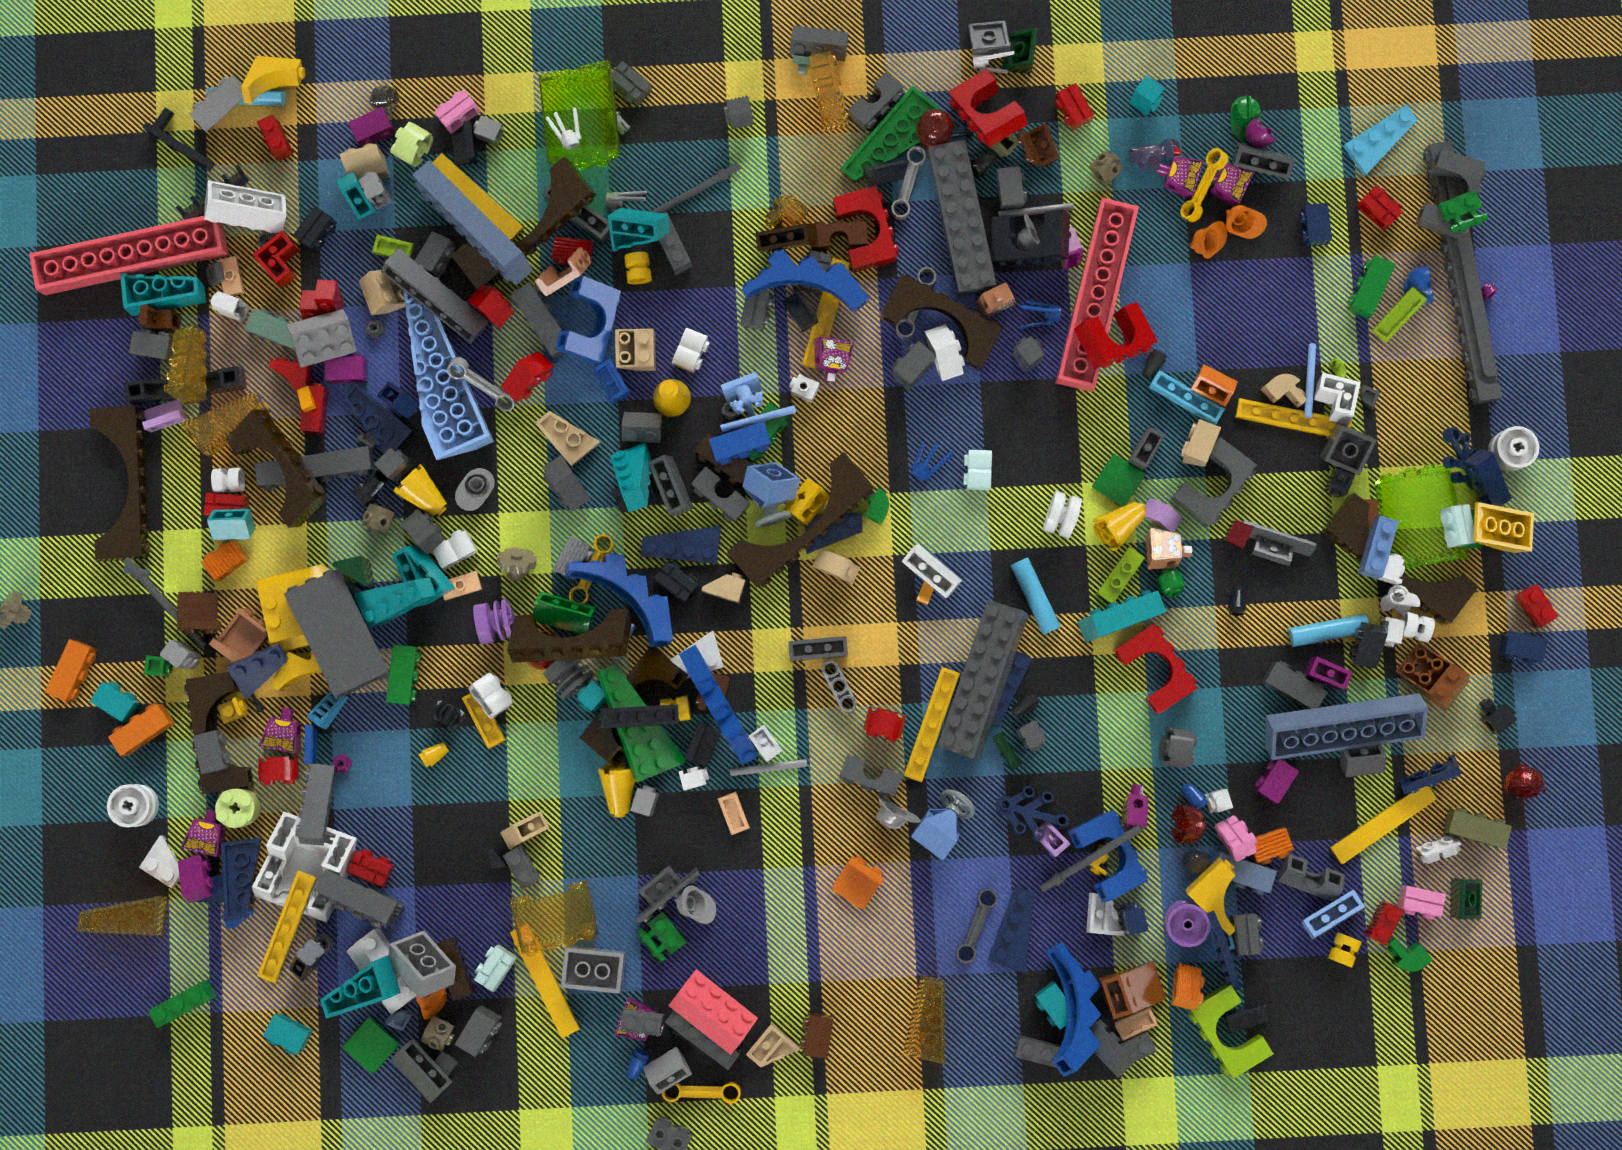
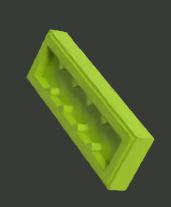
M1412 287L1372 331L1387 343L1425 303L1427 298Z
M1129 546L1096 594L1110 604L1114 603L1145 557Z

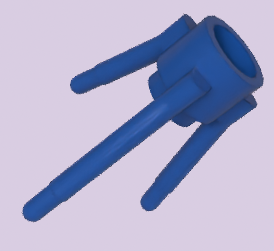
M1026 299L1025 302L1040 307L1020 306L1021 309L1044 312L1043 317L1047 319V321L1022 325L1020 329L1054 325V321H1060V306Z
M922 443L915 463L911 467L913 469L911 474L923 482L926 478L929 480L931 475L954 454V451H950L928 471L930 467L927 464L938 448L939 443L934 445L925 461L919 463L925 447V443Z

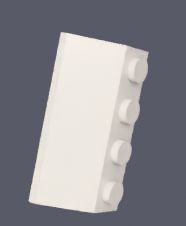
M208 180L204 220H209L213 223H226L231 226L248 227L252 230L260 229L270 233L283 231L287 215L285 195Z
M376 928L358 940L347 950V953L361 971L373 961L388 956L390 942L381 929ZM394 968L393 970L401 993L382 1000L390 1014L395 1013L416 997L413 990Z

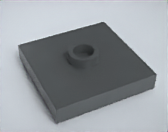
M1005 21L968 24L973 55L1010 52V42Z

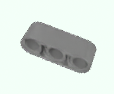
M828 660L822 665V674L840 709L843 712L850 713L856 708V699L838 664L835 661ZM828 664H832L836 668L835 673L832 675L825 672V667ZM837 681L843 682L845 686L841 692L834 690L833 685ZM848 698L853 701L851 709H845L842 706L844 699Z

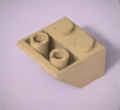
M365 144L363 148H351L345 150L344 153H340V158L347 175L354 172L358 180L367 172H376L380 179L390 177L385 156L377 144Z
M381 270L369 271L359 280L371 315L388 314L406 307L403 289L385 276Z
M654 329L615 330L616 368L632 371H656Z
M1200 419L1197 424L1193 423L1188 437L1191 440L1190 442L1186 441L1182 449L1183 463L1205 467L1221 427Z

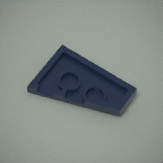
M1455 755L1449 756V761L1440 764V762L1432 764L1428 771L1420 770L1401 779L1400 784L1404 794L1416 793L1420 788L1426 786H1436L1439 782L1446 779H1456L1462 773Z

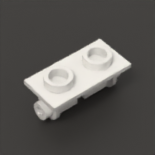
M1451 835L1444 836L1434 842L1424 843L1422 846L1416 847V849L1423 855L1420 856L1422 863L1430 864L1440 860L1439 853H1442L1443 858L1457 855L1460 851L1459 845L1461 843Z

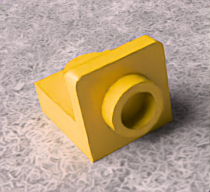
M234 697L231 701L217 706L224 724L247 716V704L240 697Z
M1105 854L1089 864L1091 866L1089 870L1098 876L1100 874L1106 876L1108 872L1099 867V865L1107 861L1109 854Z

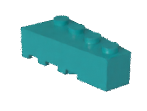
M120 273L123 307L131 316L139 314L140 305H148L156 310H170L206 303L205 285L197 277H163L162 275L145 276L144 274L128 275L127 273Z

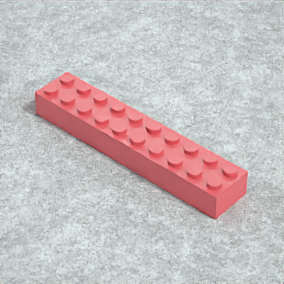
M1102 198L1098 205L1056 384L1093 392L1096 387L1100 368L1094 370L1074 328L1085 320L1098 316L1106 333H1109L1139 206Z
M204 216L29 253L35 289L43 295H49L121 279L120 273H127L128 275L146 274L229 256L223 223H213L209 220H204Z

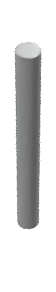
M1073 203L998 211V216L1010 215L1012 217L1024 216V214H1045V211L1059 209L1071 211L1074 210Z
M807 759L731 768L730 775L738 776L808 767Z

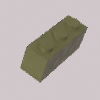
M1458 807L1455 810H1448L1443 829L1444 833L1507 849L1512 826L1506 825L1505 820L1494 818L1493 821L1486 819L1487 815L1476 812L1474 815L1467 814L1468 810Z

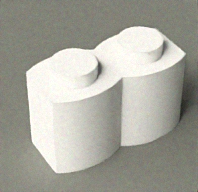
M219 291L211 299L212 308L218 311L219 314L240 322L245 321L249 306L243 303L241 299Z
M686 328L673 357L672 364L692 373L696 369L699 370L703 359H700L703 352H707L710 345L708 336Z
M455 531L451 534L452 537L450 539L444 540L432 551L443 570L478 552L467 531Z
M490 672L472 683L468 688L471 695L490 719L509 708L513 703L510 693L501 688L498 677Z

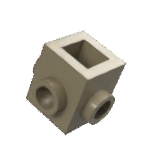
M1103 151L1089 166V169L1096 180L1109 184L1123 170V167L1120 164V158L1115 153L1110 154Z
M369 503L368 509L363 515L361 525L368 527L367 531L376 535L379 532L386 534L391 527L395 512Z
M433 1016L424 1030L421 1042L442 1052L445 1046H450L455 1035L452 1034L454 1026L445 1020Z

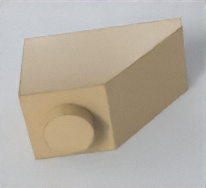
M732 573V575L726 574L703 586L702 592L739 604L746 581L742 579V575Z
M540 811L511 825L500 833L510 850L549 829V826Z

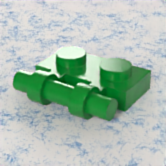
M1475 190L1438 205L1444 222L1452 220L1454 225L1449 227L1451 234L1463 232L1470 226H1478L1483 221L1488 220L1487 213L1479 215L1476 211L1483 206ZM1468 214L1470 219L1463 221L1461 216Z
M664 911L647 923L652 929L650 932L647 933L643 927L637 931L641 937L640 941L647 945L651 951L650 954L653 958L656 957L659 963L666 959L662 951L667 949L671 955L687 943ZM654 935H656L662 943L659 947H657V945L651 939Z

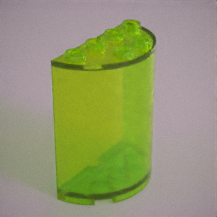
M606 60L579 66L575 70L565 69L539 75L547 162L554 165L562 157H565L576 168L589 170L592 166H607L608 162L618 158L621 151L611 62ZM575 107L582 139L579 140L580 145L578 147L566 150L547 122L546 117L548 116L562 135V131L554 116V112H557L566 131L572 130L575 132L573 108Z
M1435 464L1424 466L1418 470L1416 468H1409L1399 472L1398 475H1381L1379 480L1374 481L1381 516L1399 521L1389 555L1397 554L1402 556L1405 569L1469 558L1467 549H1462V546L1448 548L1444 538L1445 532L1440 518V509L1458 506L1455 486L1451 481V468L1446 469L1443 465L1435 467Z

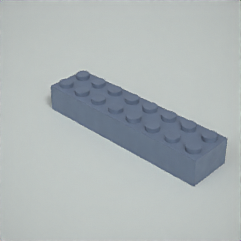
M430 160L412 174L416 180L414 184L422 192L421 195L427 202L431 201L438 213L442 212L449 224L453 223L461 236L465 235L469 244L472 247L476 246L484 259L487 257L495 270L499 269L507 282L511 280L517 285L533 271L522 251Z
M1419 693L1266 715L1265 747L1271 760L1422 739L1425 738L1428 707Z

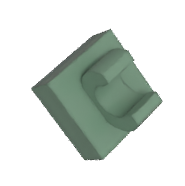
M794 55L793 63L799 64L798 73L806 74L807 65H813V57Z

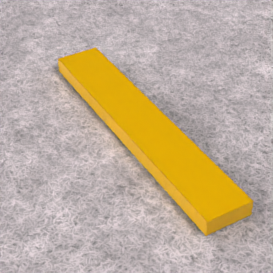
M442 153L432 162L511 241L524 229L518 221Z
M832 258L830 266L835 263L838 265L842 262L849 271L850 262ZM825 291L821 295L816 313L819 323L812 327L802 361V366L815 370L817 369L815 368L814 339L820 336L830 337L840 302L836 297Z
M1240 398L1238 399L1235 418L1329 437L1336 424L1329 421L1330 416L1312 413V418H1305V411ZM1352 420L1349 422L1347 427L1351 428Z
M944 667L941 668L904 777L922 783L960 673Z
M1428 786L1420 788L1416 793H1408L1331 846L1330 850L1339 863L1344 864L1434 802L1437 798Z
M300 870L296 872L258 972V977L274 984L278 981L316 882V877Z
M529 923L510 932L561 1038L578 1031L580 1027Z

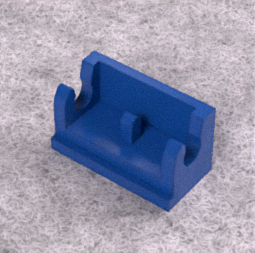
M610 358L594 368L595 371L593 372L612 404L630 395L628 388Z

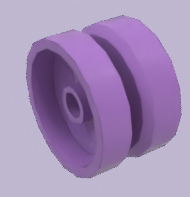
M1185 899L1175 901L1165 912L1164 926L1175 943L1184 947H1194L1206 940L1210 932V922L1205 911L1197 903Z

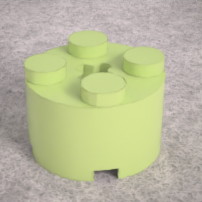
M408 122L404 128L400 127L395 134L397 140L391 147L390 153L413 167H417L423 161L421 156L424 153L428 154L433 142L432 134L418 125Z
M230 789L224 791L216 802V818L223 825L230 828L246 827L258 819L261 812V803L256 794L249 789Z

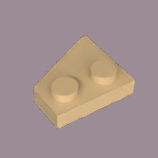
M771 1023L746 1055L758 1066L763 1067L799 1051L800 1047Z

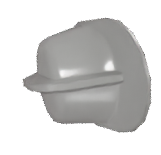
M1024 214L1026 226L1018 234L1017 244L1020 250H1030L1037 246L1040 240L1031 219L1027 214Z
M483 468L471 470L464 477L455 492L457 505L466 511L478 509L494 488L495 480L493 475Z
M879 798L881 806L876 819L886 827L898 829L907 821L920 823V819L913 813L898 807L886 798Z
M693 885L687 886L674 899L681 915L690 917L699 923L709 924L716 916V905L713 899Z

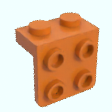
M857 855L856 858L851 856L833 884L832 889L860 909H864L879 885L885 880V877L882 876L884 872L875 866L872 869L866 866L867 861Z

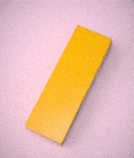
M471 693L464 696L462 700L487 748L490 749L504 742L506 739L495 717L490 719Z

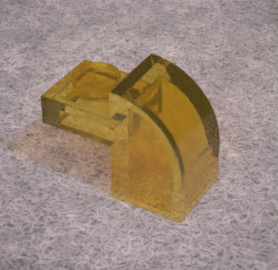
M780 196L773 201L775 210H770L766 215V226L772 230L784 217L793 225H797L808 214V208L793 196Z

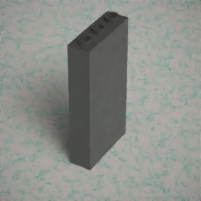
M338 569L327 570L323 573V576L317 579L312 577L299 587L295 585L287 589V592L284 593L285 598L335 700L389 675L383 658Z

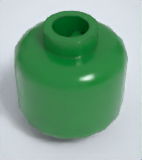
M1171 568L1163 569L1157 578L1162 594L1170 598L1180 595L1185 587L1180 571L1172 570Z

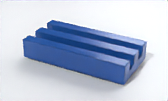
M305 725L304 764H316L317 725Z

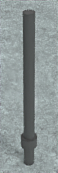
M737 162L726 169L723 168L717 171L716 175L651 212L664 213L715 183L725 181L729 178L728 176L740 170L741 167Z
M127 557L123 563L132 572L131 575L136 581L139 580L177 622V610L145 576L146 573L142 568H138ZM197 632L196 634H188L200 648L207 644Z
M1139 825L1133 827L1063 872H1057L1050 880L1040 885L1041 890L1046 892L1055 885H1061L1071 875L1141 833V828Z

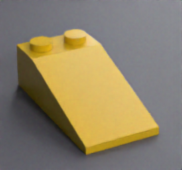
M1475 502L1473 541L1501 551L1512 553L1531 552L1534 513Z

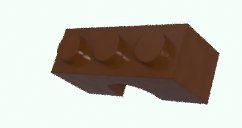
M852 220L850 223H843V221H833L832 224H825L824 222L813 223L816 224L818 243L811 245L812 251H830V241L836 236L846 238L849 250L868 245L867 223L862 222V220Z

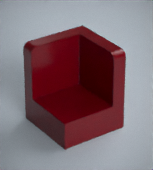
M1233 519L1223 540L1239 548H1244L1253 527Z

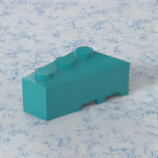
M619 208L608 215L612 252L638 244L642 245L658 241L670 233L668 214Z
M418 545L403 547L392 554L403 582L430 578L437 595L418 606L428 605L456 589L428 554Z

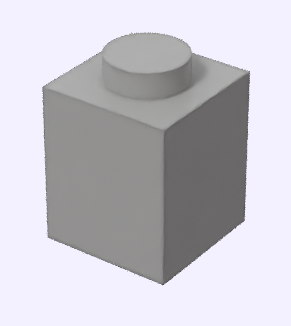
M481 116L473 127L477 139L497 147L505 131L501 123Z

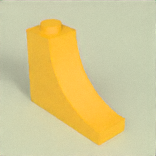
M256 56L241 86L244 103L252 104L259 95L274 88L299 86L301 80L305 78V68L302 67L301 60Z
M1219 857L1186 888V892L1206 913L1214 911L1221 928L1230 936L1235 931V928L1225 914L1224 896L1229 883L1236 876L1233 871L1235 867L1227 859L1223 861Z

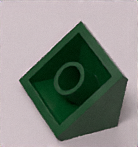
M1034 27L1008 34L1009 42L1011 43L1010 52L1014 51V55L1003 57L1002 69L1009 72L1031 74L1038 28Z
M357 556L333 562L332 566L362 585L374 589L375 583L369 559Z
M1451 878L1450 917L1457 919H1481L1482 880Z

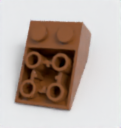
M1418 642L1395 671L1422 695L1445 711L1470 682L1467 672Z
M1154 961L1098 978L1109 1015L1112 1019L1133 1014L1166 999Z

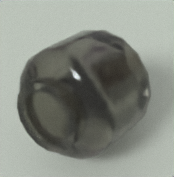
M389 85L374 88L369 100L375 109L383 107L385 111L396 108L399 103V95L396 89Z
M1195 849L1186 852L1182 858V866L1185 872L1199 877L1213 864L1209 854Z

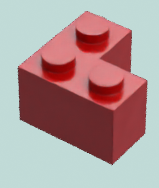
M280 231L252 254L281 288H284L297 277L285 262L300 250L283 231Z
M317 280L315 291H302L299 310L303 320L343 309L344 301L337 281Z
M481 284L467 300L499 329L514 313L510 308L512 304L503 297L504 295L497 288L491 285L487 287Z
M540 351L535 352L517 361L501 385V388L516 402L523 399L527 400L533 394L532 389L540 382H546L552 376L551 372L555 366Z

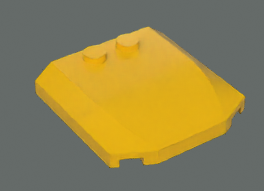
M324 564L257 580V590L270 646L280 643L285 652L309 646L284 593L292 586L297 585L299 587L305 584V581L312 577L317 579L323 576V573L328 570Z

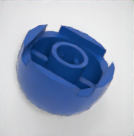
M1429 265L1412 269L1407 275L1406 282L1403 283L1404 294L1414 287L1427 298L1424 304L1434 302Z

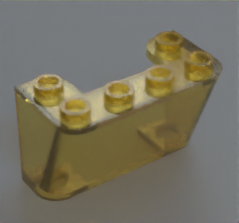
M587 880L569 884L568 892L531 901L529 895L509 899L521 953L526 954V956H533L538 951H552L557 949L558 946H572L578 941H592L596 938L598 926Z

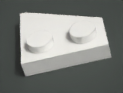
M160 835L139 868L168 887L174 888L180 879L178 862L173 850H170L166 843L165 836Z
M1089 893L1087 933L1124 936V931L1120 928L1119 917L1113 907L1114 903L1112 900L1101 902L1098 894Z

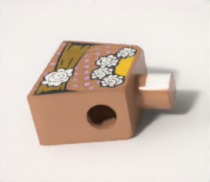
M1003 283L983 293L976 302L980 313L983 315L982 317L985 319L1016 304L1007 283Z
M1150 528L1146 536L1148 569L1175 568L1179 566L1182 557H1191L1192 546L1182 545L1179 534Z

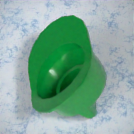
M1251 96L1239 97L1231 106V131L1238 139L1247 140L1245 131L1248 123L1253 119H1260L1261 121L1260 105Z

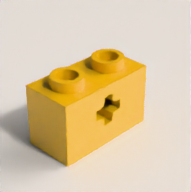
M807 478L797 490L796 498L789 501L784 509L790 511L795 519L807 526L827 502L830 495L820 485Z

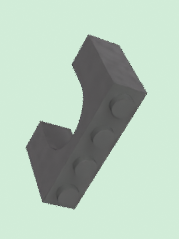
M1441 149L1435 156L1431 173L1454 180L1460 186L1462 194L1475 190L1479 197L1481 192L1479 185L1486 175V170L1484 169L1486 162ZM1427 202L1420 208L1415 224L1416 226L1458 239L1467 234L1470 229L1468 227L1463 232L1451 234L1449 227L1454 225L1453 221L1445 223L1438 206ZM1466 214L1461 216V219L1465 221L1470 219V217Z
M1221 437L1216 440L1209 458L1218 464L1227 475L1228 485L1223 495L1207 497L1185 482L1171 498L1172 501L1206 527L1211 524L1215 525L1222 517L1219 515L1220 512L1230 507L1233 503L1231 498L1234 494L1239 495L1245 487L1242 485L1246 479L1250 480L1256 473L1254 468L1257 464Z

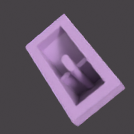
M1149 498L1145 504V518L1164 530L1174 533L1182 517L1170 505Z
M1045 822L1039 827L1045 832V836L1040 842L1052 856L1057 857L1070 845L1051 823ZM1039 831L1035 832L1037 837L1042 836Z

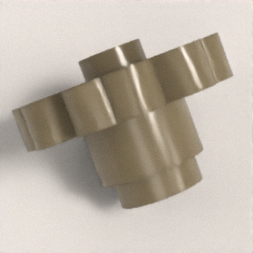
M507 548L505 552L498 553L497 565L507 573L510 580L520 581L529 570L535 569L537 557L533 556V552L527 549Z
M13 590L12 593H9L0 606L1 628L5 629L12 621L18 624H25L30 618L31 610L28 609V606L21 604L23 594Z

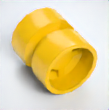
M633 252L624 256L625 266L629 269L626 272L629 284H644L652 280L651 270L647 268L650 265L648 253Z
M687 695L678 696L675 700L671 698L660 700V705L678 704V717L680 721L691 720Z
M1337 932L1334 939L1335 947L1331 948L1328 958L1352 968L1356 959L1354 953L1359 951L1362 942ZM1343 944L1349 946L1348 952L1341 950Z

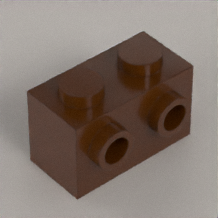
M808 1013L807 1018L803 1019L802 1028L805 1030L804 1038L801 1037L800 1049L804 1056L828 1059L833 1025L831 1015Z

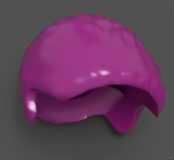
M1253 119L1248 123L1245 134L1251 146L1263 148L1276 142V137H1271L1272 129L1262 127L1260 119Z

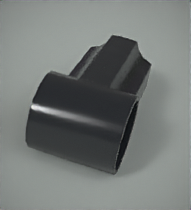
M375 470L365 482L354 489L353 493L365 507H368L369 503L373 504L379 498L377 494L388 482L387 476L383 472Z

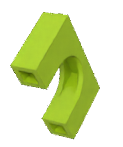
M1226 983L1203 997L1202 1004L1198 1005L1195 1011L1189 1010L1188 1016L1193 1024L1197 1023L1201 1030L1198 1032L1204 1041L1208 1040L1211 1045L1209 1050L1215 1059L1219 1058L1221 1061L1220 1068L1225 1076L1229 1075L1234 1079L1273 1055V1052L1264 1037L1259 1034L1237 1047H1227L1219 1041L1216 1034L1218 1019L1225 1012L1241 1003L1232 985Z

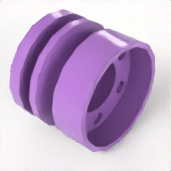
M502 599L501 606L498 601H494L493 610H491L488 603L474 605V622L479 641L482 645L495 642L496 633H498L502 641L506 639V634L510 639L515 616L508 599Z

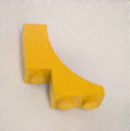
M312 651L310 652V660L288 652L287 656L289 659L280 668L279 672L275 673L272 679V687L285 691L288 686L302 677L322 673Z

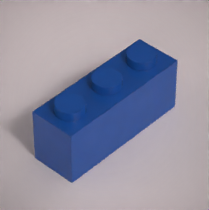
M764 421L709 439L716 463H721V465L729 464L732 462V459L737 457L739 459L751 456L750 453L752 452L762 453L768 451V447H771V441Z

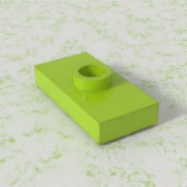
M377 234L372 253L389 258L396 250L400 249L411 258L415 245Z

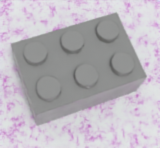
M343 309L287 324L294 352L301 368L357 352L349 320Z
M425 931L390 944L388 955L392 967L419 999L454 984L456 966Z
M577 946L565 947L561 988L620 994L623 987L626 951Z

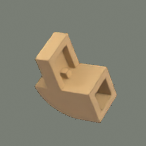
M1291 374L1278 375L1261 389L1272 403H1275L1284 394L1296 408L1307 401L1304 391L1295 386L1300 379Z
M822 549L819 550L812 566L849 584L854 583L860 569L859 566L850 560Z

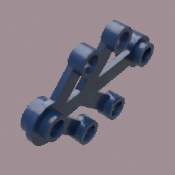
M1458 427L1447 428L1443 431V439L1451 443L1458 459H1454L1453 456L1444 457L1443 466L1446 469L1454 467L1464 469L1466 473L1464 461L1477 452L1475 448L1469 449L1470 436L1468 433L1460 434ZM1460 471L1451 473L1453 484L1463 482L1473 490L1472 482L1467 473L1466 475H1462Z
M1026 786L1019 794L1011 798L1001 796L995 803L997 812L1007 816L1016 835H1022L1026 831V826L1018 821L1014 813L1021 814L1032 832L1033 839L1036 841L1042 840L1045 832L1043 829L1038 828L1033 818L1052 823L1053 827L1058 831L1065 830L1069 825V819L1064 814L1054 816L1035 810L1053 801L1054 796L1049 791L1044 792L1040 798L1025 806L1016 805L1025 798H1032L1035 794L1033 787ZM1029 789L1032 795H1027L1025 790ZM1044 795H1049L1050 800H1045ZM1003 802L1008 803L1009 807H1008V808H1004V807L1002 806V803H1003ZM1058 819H1064L1065 824H1060ZM1021 826L1023 831L1018 832L1016 827ZM1039 831L1042 836L1037 837L1035 832Z

